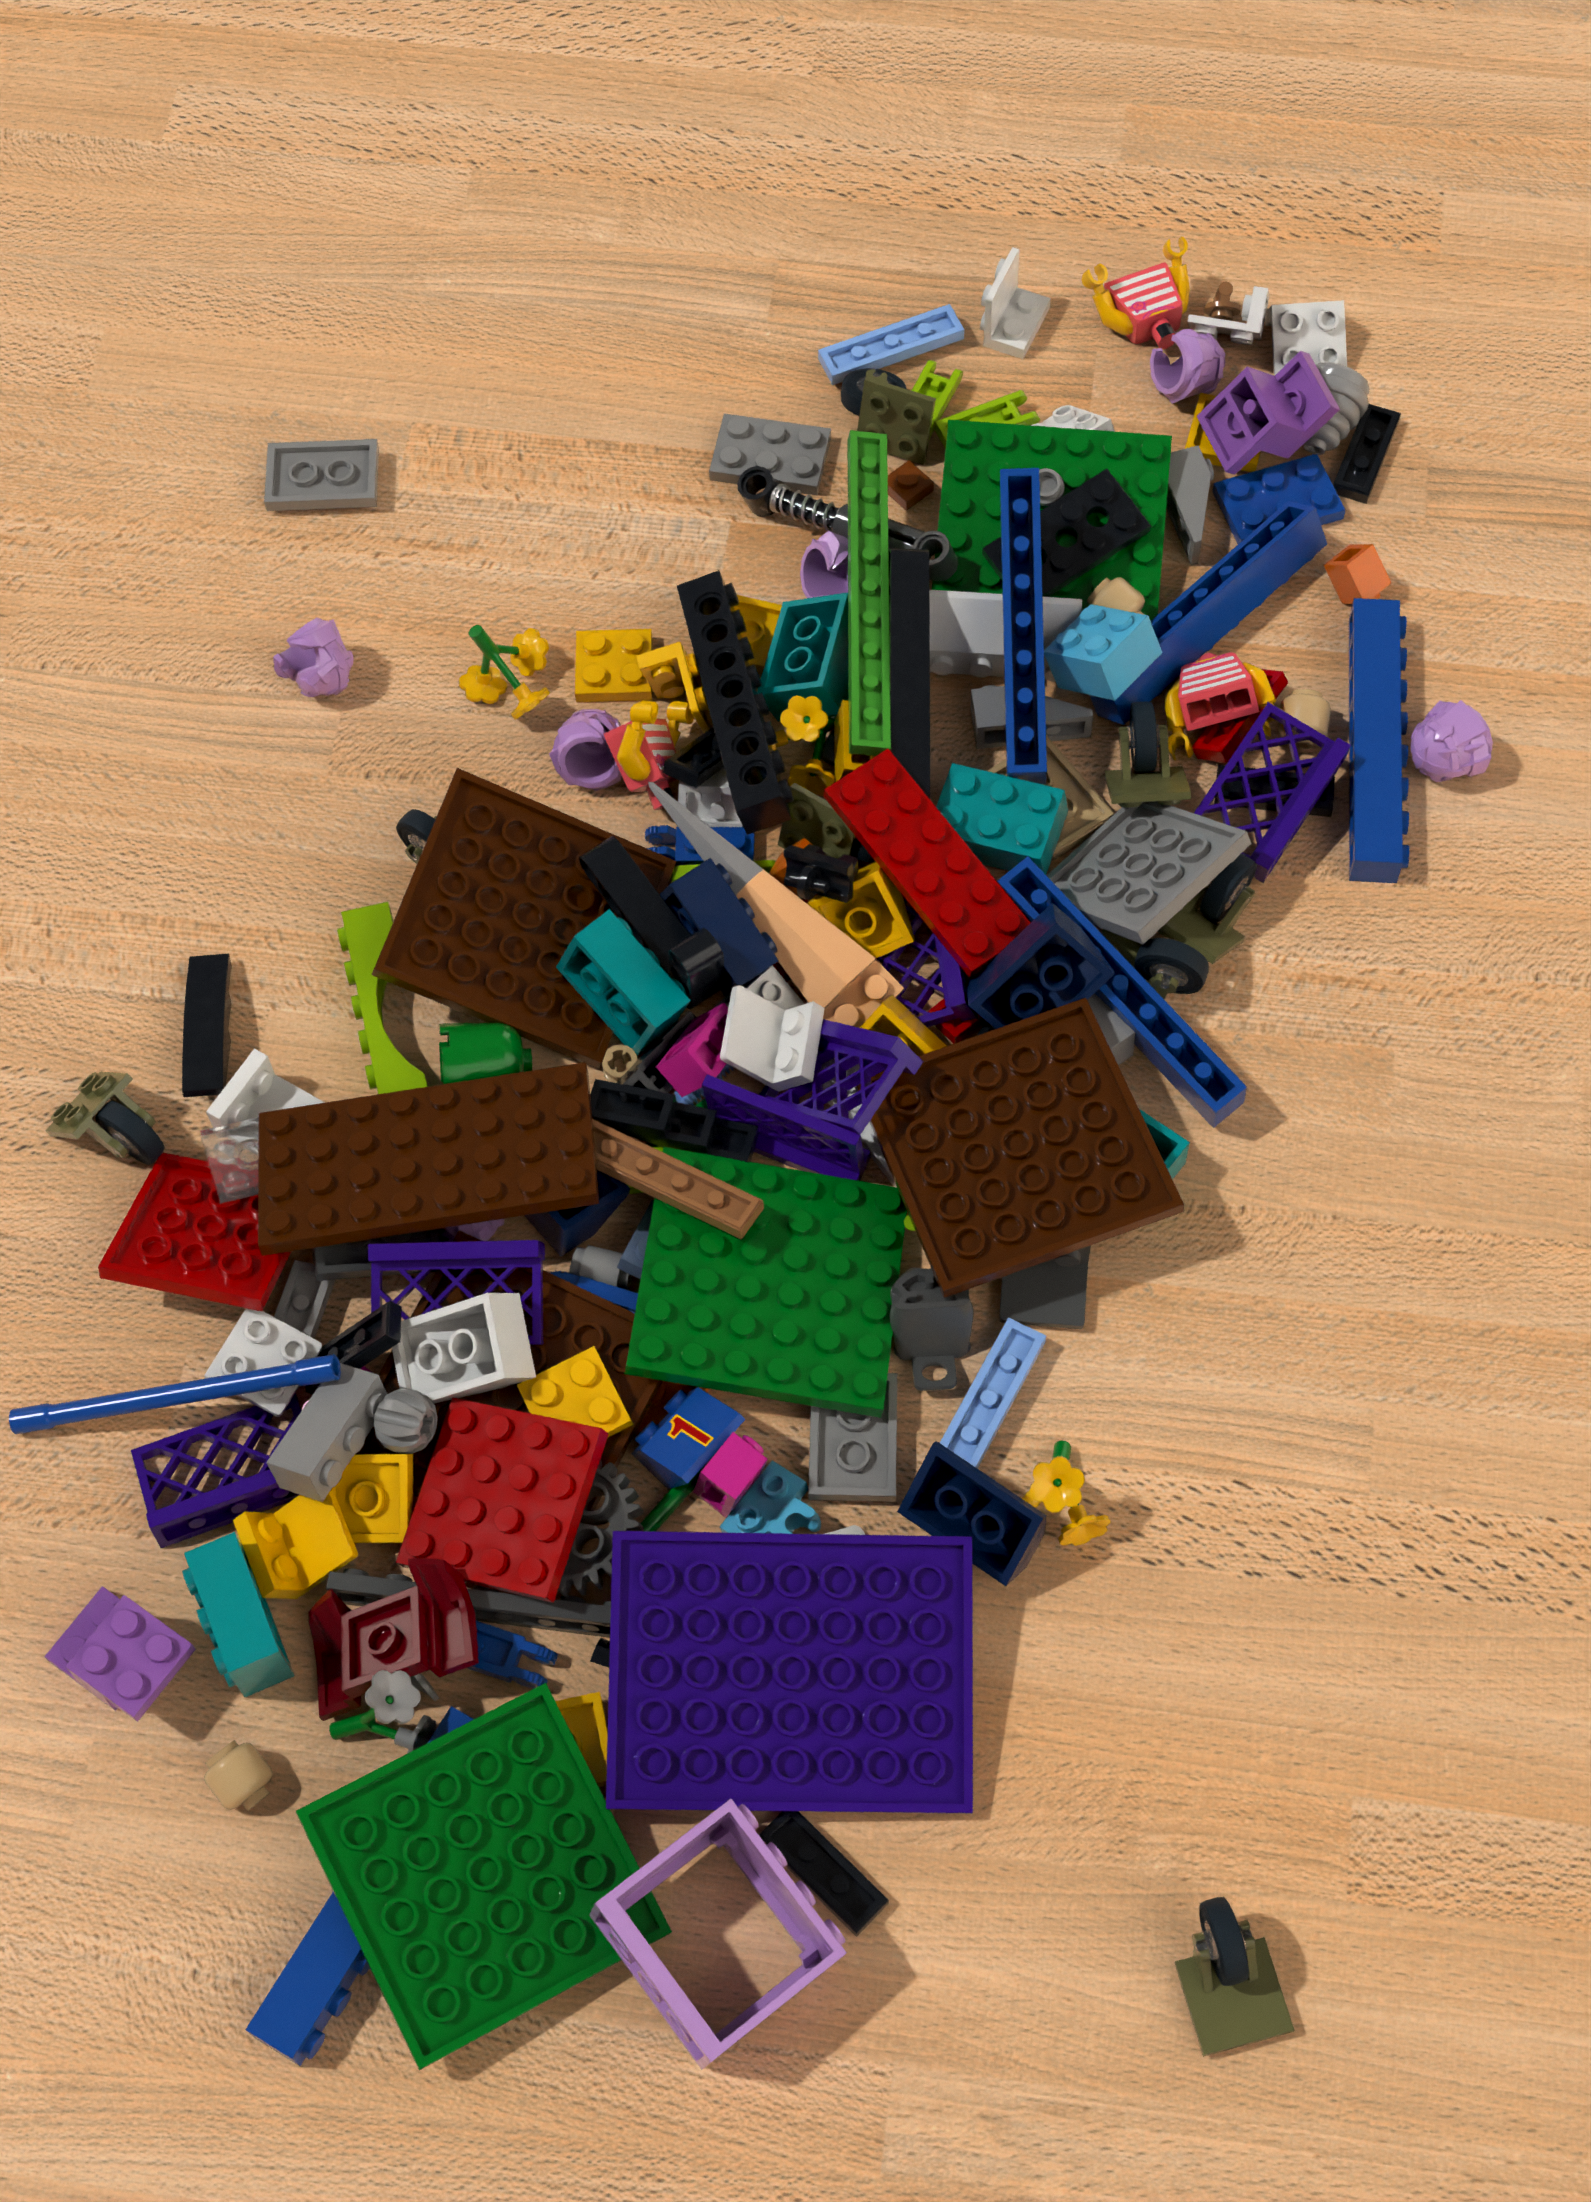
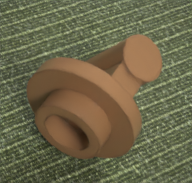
M1222 282L1217 289L1213 302L1205 305L1204 312L1211 316V318L1232 321L1233 316L1240 314L1241 306L1230 301V296L1233 292V286L1230 282Z

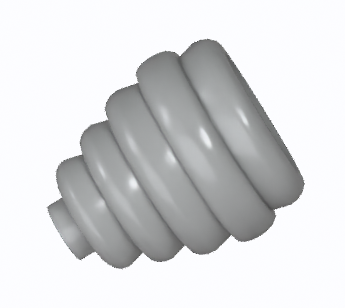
M1330 362L1315 365L1340 410L1304 443L1303 447L1306 451L1317 455H1322L1325 451L1336 449L1340 440L1345 439L1350 430L1356 427L1369 405L1367 397L1370 390L1368 381L1352 368Z

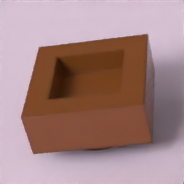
M910 460L888 475V495L906 511L934 491V482Z

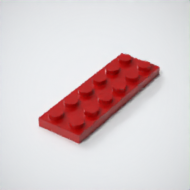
M889 749L884 750L824 789L823 797L969 978L981 971L1031 923Z

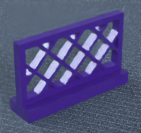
M1268 702L1194 814L1203 816L1207 813L1220 811L1223 823L1230 825L1227 810L1248 806L1252 824L1236 828L1245 830L1247 833L1254 832L1257 847L1251 856L1244 852L1241 854L1246 855L1257 864L1254 878L1264 883L1341 767L1351 745L1338 737L1335 741L1331 740ZM1269 717L1284 725L1285 737L1266 740L1263 725ZM1258 734L1259 742L1252 743ZM1310 740L1322 748L1317 757L1300 760L1295 743ZM1289 744L1293 762L1273 766L1268 748ZM1261 749L1266 767L1245 771L1242 756L1245 752ZM1237 765L1239 773L1231 774ZM1309 767L1305 775H1303L1302 768ZM1295 770L1299 783L1295 789L1279 791L1275 773ZM1268 775L1272 793L1252 797L1248 779ZM1241 780L1245 798L1225 802L1221 789L1224 783ZM1217 796L1218 804L1210 805ZM1289 798L1283 806L1281 799ZM1275 800L1278 812L1276 819L1258 823L1254 804ZM1268 829L1262 838L1261 830Z
M903 896L907 913L914 916L911 927L915 935L924 921L913 908L906 905L908 901ZM934 933L924 946L914 941L890 952L887 957L883 955L876 958L878 962H883L882 966L888 972L891 968H894L904 974L899 981L904 990L896 999L906 1008L910 1009L909 1011L926 1027L958 1018L961 1022L978 1019L977 1013L968 1005L966 985L972 980L971 977H968ZM907 945L920 951L908 969L896 963ZM928 957L939 962V968L930 981L917 974ZM912 980L926 986L914 1004L901 997ZM935 991L944 996L946 1009L929 1013L923 1010V1007Z
M823 1019L813 1082L789 1088L777 1097L778 1091L765 1085L759 1095L861 1135L901 1073L905 1072L915 1075L924 1061L897 1036ZM835 1057V1063L822 1070V1064ZM858 1064L860 1065L858 1071L846 1077L847 1070ZM885 1070L880 1079L871 1084V1077ZM836 1077V1083L823 1090V1084ZM861 1083V1090L848 1097L847 1091ZM812 1091V1097L800 1103L799 1098ZM837 1097V1103L824 1110V1104ZM862 1104L854 1118L849 1119L848 1111Z
M708 1074L706 1075L702 1083V1089L708 1109L717 1110V1115L720 1119L758 1126L759 1136L754 1150L755 1153L800 1171L857 1181L861 1180L871 1158V1151L862 1148L861 1135Z
M539 1240L368 1244V1261L371 1262V1313L382 1306V1298L386 1302L392 1301L399 1305L414 1288L431 1303L422 1314L443 1308L440 1304L457 1287L469 1298L476 1297L461 1283L474 1269H484L495 1280L483 1294L493 1293L499 1286L507 1293H515L504 1281L516 1268H532V1286L520 1299L522 1308L532 1317L533 1336H528L529 1344L543 1345V1261H545V1243ZM491 1269L506 1270L500 1276H497ZM432 1270H441L452 1283L434 1299L419 1283ZM449 1270H463V1271H462V1273L456 1278ZM399 1271L410 1284L392 1300L382 1290V1272ZM407 1271L421 1272L413 1278ZM531 1296L532 1309L525 1303ZM402 1310L401 1317L404 1320L409 1319L410 1317Z
M296 1392L285 1409L291 1408L293 1412V1418L285 1431L268 1425L274 1416L273 1414L258 1406H253L131 1450L147 1509L146 1516L149 1528L160 1548L233 1523V1519L245 1511L264 1512L289 1503L299 1495L280 1488L266 1463L302 1411ZM242 1425L253 1428L244 1445L227 1439L234 1428ZM262 1433L279 1438L270 1455L253 1450ZM205 1440L212 1443L202 1460L186 1454L192 1443ZM222 1447L238 1453L228 1470L212 1465ZM161 1454L171 1458L161 1475L146 1469L144 1460ZM248 1457L264 1463L258 1474L247 1478L238 1475L239 1470ZM180 1462L197 1468L187 1485L170 1479ZM206 1472L223 1478L216 1489L205 1493L196 1490ZM150 1481L155 1483L153 1487H151ZM165 1487L181 1493L174 1504L157 1509L156 1500Z

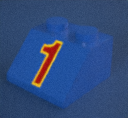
M699 1387L687 1393L681 1389L664 1406L668 1414L657 1425L651 1421L637 1435L635 1441L639 1443V1446L631 1454L667 1489L682 1486L690 1482L724 1444L732 1432H735L746 1419L740 1413Z

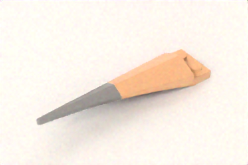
M648 782L650 790L702 860L705 862L711 858L715 865L720 863L727 870L732 879L730 888L738 899L744 898L754 912L755 918L752 919L753 923L760 933L766 932L775 943L778 951L775 953V956L781 967L808 1003L814 1001L825 1008L823 1019L860 1028L888 997L893 995L896 998L904 990V987L874 956L654 782Z

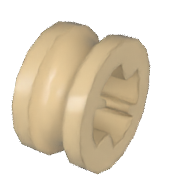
M621 1044L614 1045L606 1050L602 1068L604 1077L608 1082L617 1083L638 1060L635 1051L629 1046ZM623 1059L627 1070L618 1072L614 1061Z

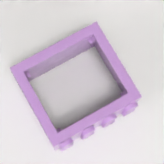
M729 1799L598 1900L589 1914L701 2070L847 1953L841 1946L845 1943V1938L837 1926L830 1919L823 1922L812 1907L816 1904V1900L811 1891L802 1881L793 1882L784 1870V1867L788 1864L781 1851L772 1842H769L767 1845L755 1831L759 1824L754 1815L744 1804L737 1807L732 1799ZM711 1844H715L718 1848L724 1846L802 1951L798 1955L802 1962L798 1969L716 2034L705 2022L626 1912L627 1909Z

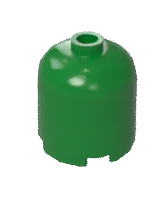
M502 1023L439 1024V1034L447 1035V1042H439L440 1074L443 1084L532 1071L531 1048H523L521 1036L510 1025Z

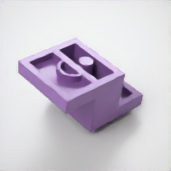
M1300 351L1275 376L1247 366L1197 415V418L1225 472L1235 475L1260 450L1283 458H1290L1340 408L1311 355Z
M102 1586L44 1657L116 1711L119 1708L138 1722L196 1649L193 1644L127 1596L123 1595L120 1599Z

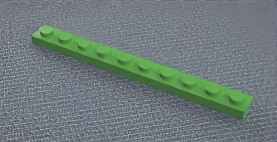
M850 430L847 439L849 753L877 756L886 749L891 750L887 434Z

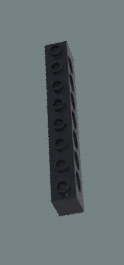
M719 570L677 585L678 594L734 807L742 826L748 835L789 821L792 817L788 803L794 802V798L787 779L781 780L780 777L781 773L786 772L779 750L773 751L772 745L778 743L771 721L765 722L764 716L770 715L763 692L757 694L756 688L761 687L762 683L755 664L749 665L748 662L754 659V654L748 638H742L741 633L746 632L747 629L740 610L734 611L733 606L739 605L735 588L732 582L725 585Z

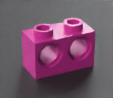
M725 1003L693 1019L656 1066L681 1097L702 1088V1083L707 1074L716 1078L727 1064L720 1059L728 1007Z
M732 1432L700 1472L693 1493L727 1518L760 1477L768 1460L762 1455L764 1453L763 1448L749 1436L743 1435L741 1438Z

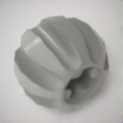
M398 1389L385 1395L383 1400L379 1402L374 1416V1428L377 1439L385 1448L401 1454H413L426 1448L433 1439L437 1428L438 1416L436 1406L427 1395L417 1390Z

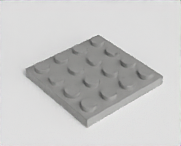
M1157 801L1142 802L1137 807H1122L1054 868L1047 877L1094 926L1144 944L1252 843L1245 830L1171 805H1161Z

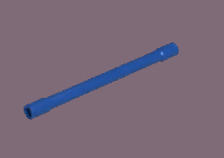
M335 1354L303 1359L293 1364L58 1404L46 1403L16 1408L10 1411L9 1424L14 1434L46 1430L57 1425L293 1385L306 1386L336 1381L340 1379L341 1368L338 1357Z

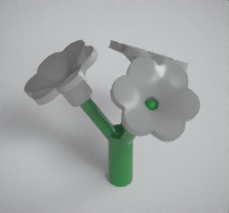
M386 1670L378 1671L372 1677V1686L365 1692V1701L371 1709L365 1713L331 1723L329 1726L330 1735L334 1740H338L364 1731H370L394 1739L395 1745L407 1748V1753L428 1743L435 1732L436 1721L424 1715L420 1719L417 1728L412 1731L403 1727L395 1730L377 1724L376 1719L384 1724H389L392 1721L400 1724L408 1723L414 1716L413 1708L420 1703L421 1695L419 1691L426 1693L434 1701L439 1699V1696L421 1673L409 1677L406 1672L401 1670L395 1671L392 1674Z

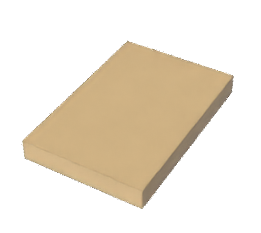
M1046 735L1047 778L1046 784L1042 785L1065 790L1068 814L1052 857V861L1082 844L1115 813ZM1006 759L987 771L1007 776Z

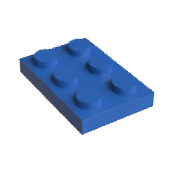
M1317 454L1213 484L1212 493L1237 544L1242 542L1287 501L1316 507L1321 525L1344 519L1345 508Z

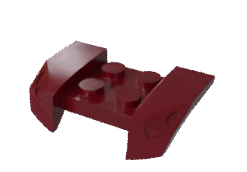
M408 1559V1566L417 1586L351 1610L330 1589L308 1612V1623L315 1650L319 1718L322 1721L360 1708L361 1695H364L372 1686V1677L378 1671L386 1670L392 1674L395 1671L401 1670L406 1672L409 1677L431 1670L440 1678L479 1663L475 1611L462 1575L449 1563L439 1559Z

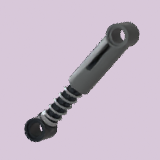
M760 466L750 467L739 477L737 483L738 491L752 513L757 516L765 517L781 512L783 516L791 515L794 520L802 519L806 525L813 523L817 529L824 527L826 531H832L848 539V504L836 508L833 502L826 504L822 498L815 500L811 494L804 496L800 490L793 492L782 481L774 479L768 469ZM761 489H764L763 492L756 494ZM888 518V550L890 548L928 549L929 559L936 553H942L938 558L929 560V579L940 582L953 576L958 567V557L946 535L940 531L933 530L924 532Z

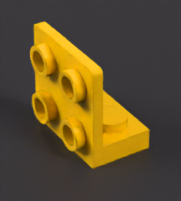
M679 641L636 655L639 669L658 699L663 697L675 698L686 691L691 713L703 733L712 728L713 723L694 653L687 654Z
M333 1489L330 1490L323 1502L298 1495L275 1513L245 1511L233 1519L262 1598L298 1599L328 1578L330 1571H338L358 1556L357 1549Z

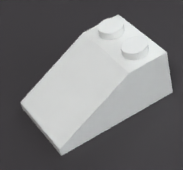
M485 1293L401 1321L400 1343L392 1347L399 1389L417 1390L427 1395L434 1404L452 1400V1397L470 1396L536 1378L519 1293Z

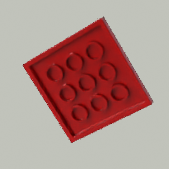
M163 1152L155 1162L102 1258L98 1269L101 1279L262 1312L291 1251L262 1256L258 1247V1171Z
M452 1397L396 1563L404 1568H409L408 1559L427 1558L445 1560L462 1575L464 1582L554 1603L609 1433L602 1428Z

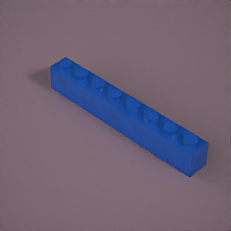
M1039 468L1000 469L1006 774L1009 777L1046 784L1047 752Z
M1287 501L1152 619L1151 624L1162 654L1115 701L1089 695L1097 715L1124 725L1130 720V707L1132 703L1150 702L1153 698L1159 696L1180 675L1182 666L1195 662L1205 652L1211 650L1214 644L1230 630L1238 626L1241 620L1256 607L1260 606L1276 589L1285 584L1303 565L1311 561L1327 545L1316 507Z
M1354 598L1348 620L1349 744L1351 745L1349 749V881L1397 883L1401 868L1407 869L1409 864V845H1403V835H1407L1409 827V812L1402 811V801H1407L1409 788L1408 778L1402 777V768H1406L1408 761V745L1401 743V735H1406L1408 725V713L1401 712V703H1405L1407 697V680L1401 679V671H1405L1407 648L1400 647V639H1404L1406 635L1407 619L1406 616H1400V600Z
M1028 856L997 880L999 885L1030 922L1053 903L1082 928L1115 972L1095 994L1135 1032L1134 1044L1213 1128L1244 1103L1247 1086Z
M451 1706L428 1743L474 1719ZM332 1892L245 2029L255 2039L298 2066L302 2065L305 2058L312 2059L324 2042L325 2034L322 2031L332 2015L338 2017L347 2006L352 1994L348 1989L358 1974L363 1976L370 1969L334 1892Z

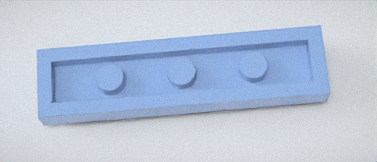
M948 304L819 349L818 360L831 384L835 385L843 382L845 376L852 371L867 368L880 369L963 340L965 329L951 305Z
M1009 1317L1007 1318L940 1444L978 1469L1046 1342V1335Z

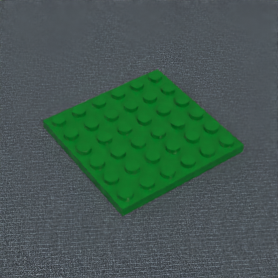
M948 420L937 531H940L948 538L958 557V567L949 579L940 582L932 581V590L1002 594V580L982 555V548L1001 537L1000 469H1052L1064 481L1063 496L1100 472L1108 469L1150 523V532L1050 597L1082 599V611L1090 605L1087 602L1089 596L1105 578L1113 580L1121 577L1144 596L1145 603L1141 612L1148 615L1151 621L1158 615L1172 436ZM1040 506V511L1047 506ZM1093 513L1088 516L1087 521L1094 527H1102L1107 524L1108 519L1101 513ZM1062 533L1057 536L1056 542L1062 547H1071L1077 542V539L1070 533ZM936 553L935 559L938 558L942 553ZM1041 555L1043 565L1046 562V559L1043 555Z
M663 1147V1153L763 1200L764 1209L741 1240L654 1198L624 1374L881 1418L884 1410L893 1334L890 1325V1309L892 1305L890 1290L900 1274L905 1231L904 1219L907 1214L898 1188Z
M546 1683L296 1810V1815L419 2071L621 1961L589 1914L598 1900L640 1868L611 1810L606 1809V1800ZM652 1891L626 1910L630 1919L649 1945L672 1933Z

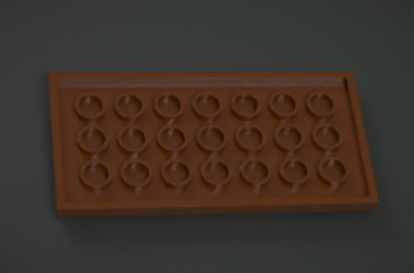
M586 1062L259 1113L258 1247L262 1256L600 1204L589 1073Z

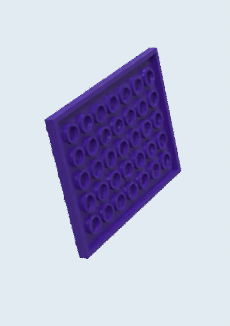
M613 1531L606 1809L716 1810L729 1799H732L737 1807L744 1804L750 1811L973 1813L972 1537Z

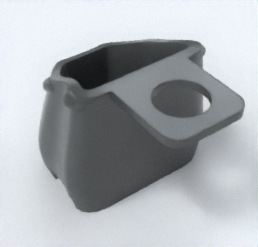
M910 1268L898 1278L890 1290L892 1303L890 1325L893 1330L892 1335L895 1343L894 1353L901 1360H912L914 1387L917 1390L952 1389L957 1385L955 1358L964 1357L971 1349L970 1337L974 1311L969 1298V1289L944 1298L931 1268ZM938 1365L947 1371V1375L941 1380L931 1381L922 1375V1371L928 1366Z

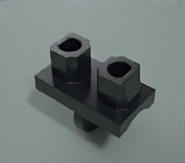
M808 844L804 849L792 845L784 849V857L787 863L784 885L797 888L799 898L810 901L817 894L844 903H848L853 898V882L858 877V860L856 857L843 854L838 859L826 855L821 847Z

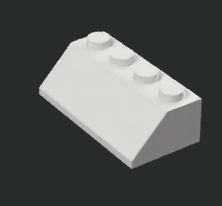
M929 590L930 672L939 675L966 674L975 677H1004L1002 594ZM1043 597L1044 650L1056 639L1059 633L1064 631L1080 615L1082 599ZM1044 655L1045 680L1055 682Z

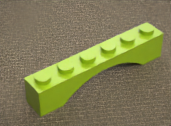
M383 902L343 911L341 914L344 927L337 928L342 952L349 951L351 961L344 962L349 986L356 984L358 995L351 996L356 1020L363 1019L365 1029L358 1031L363 1055L370 1053L372 1064L365 1066L370 1090L377 1088L378 1094L428 1087L425 1074L410 1064L400 1054L386 1034L383 1026L382 1006L387 981L372 975L394 921L389 903Z

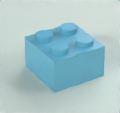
M1093 604L1082 610L1080 615L1064 631L1059 633L1056 639L1044 650V655L1058 688L1114 701L1162 654L1148 615Z

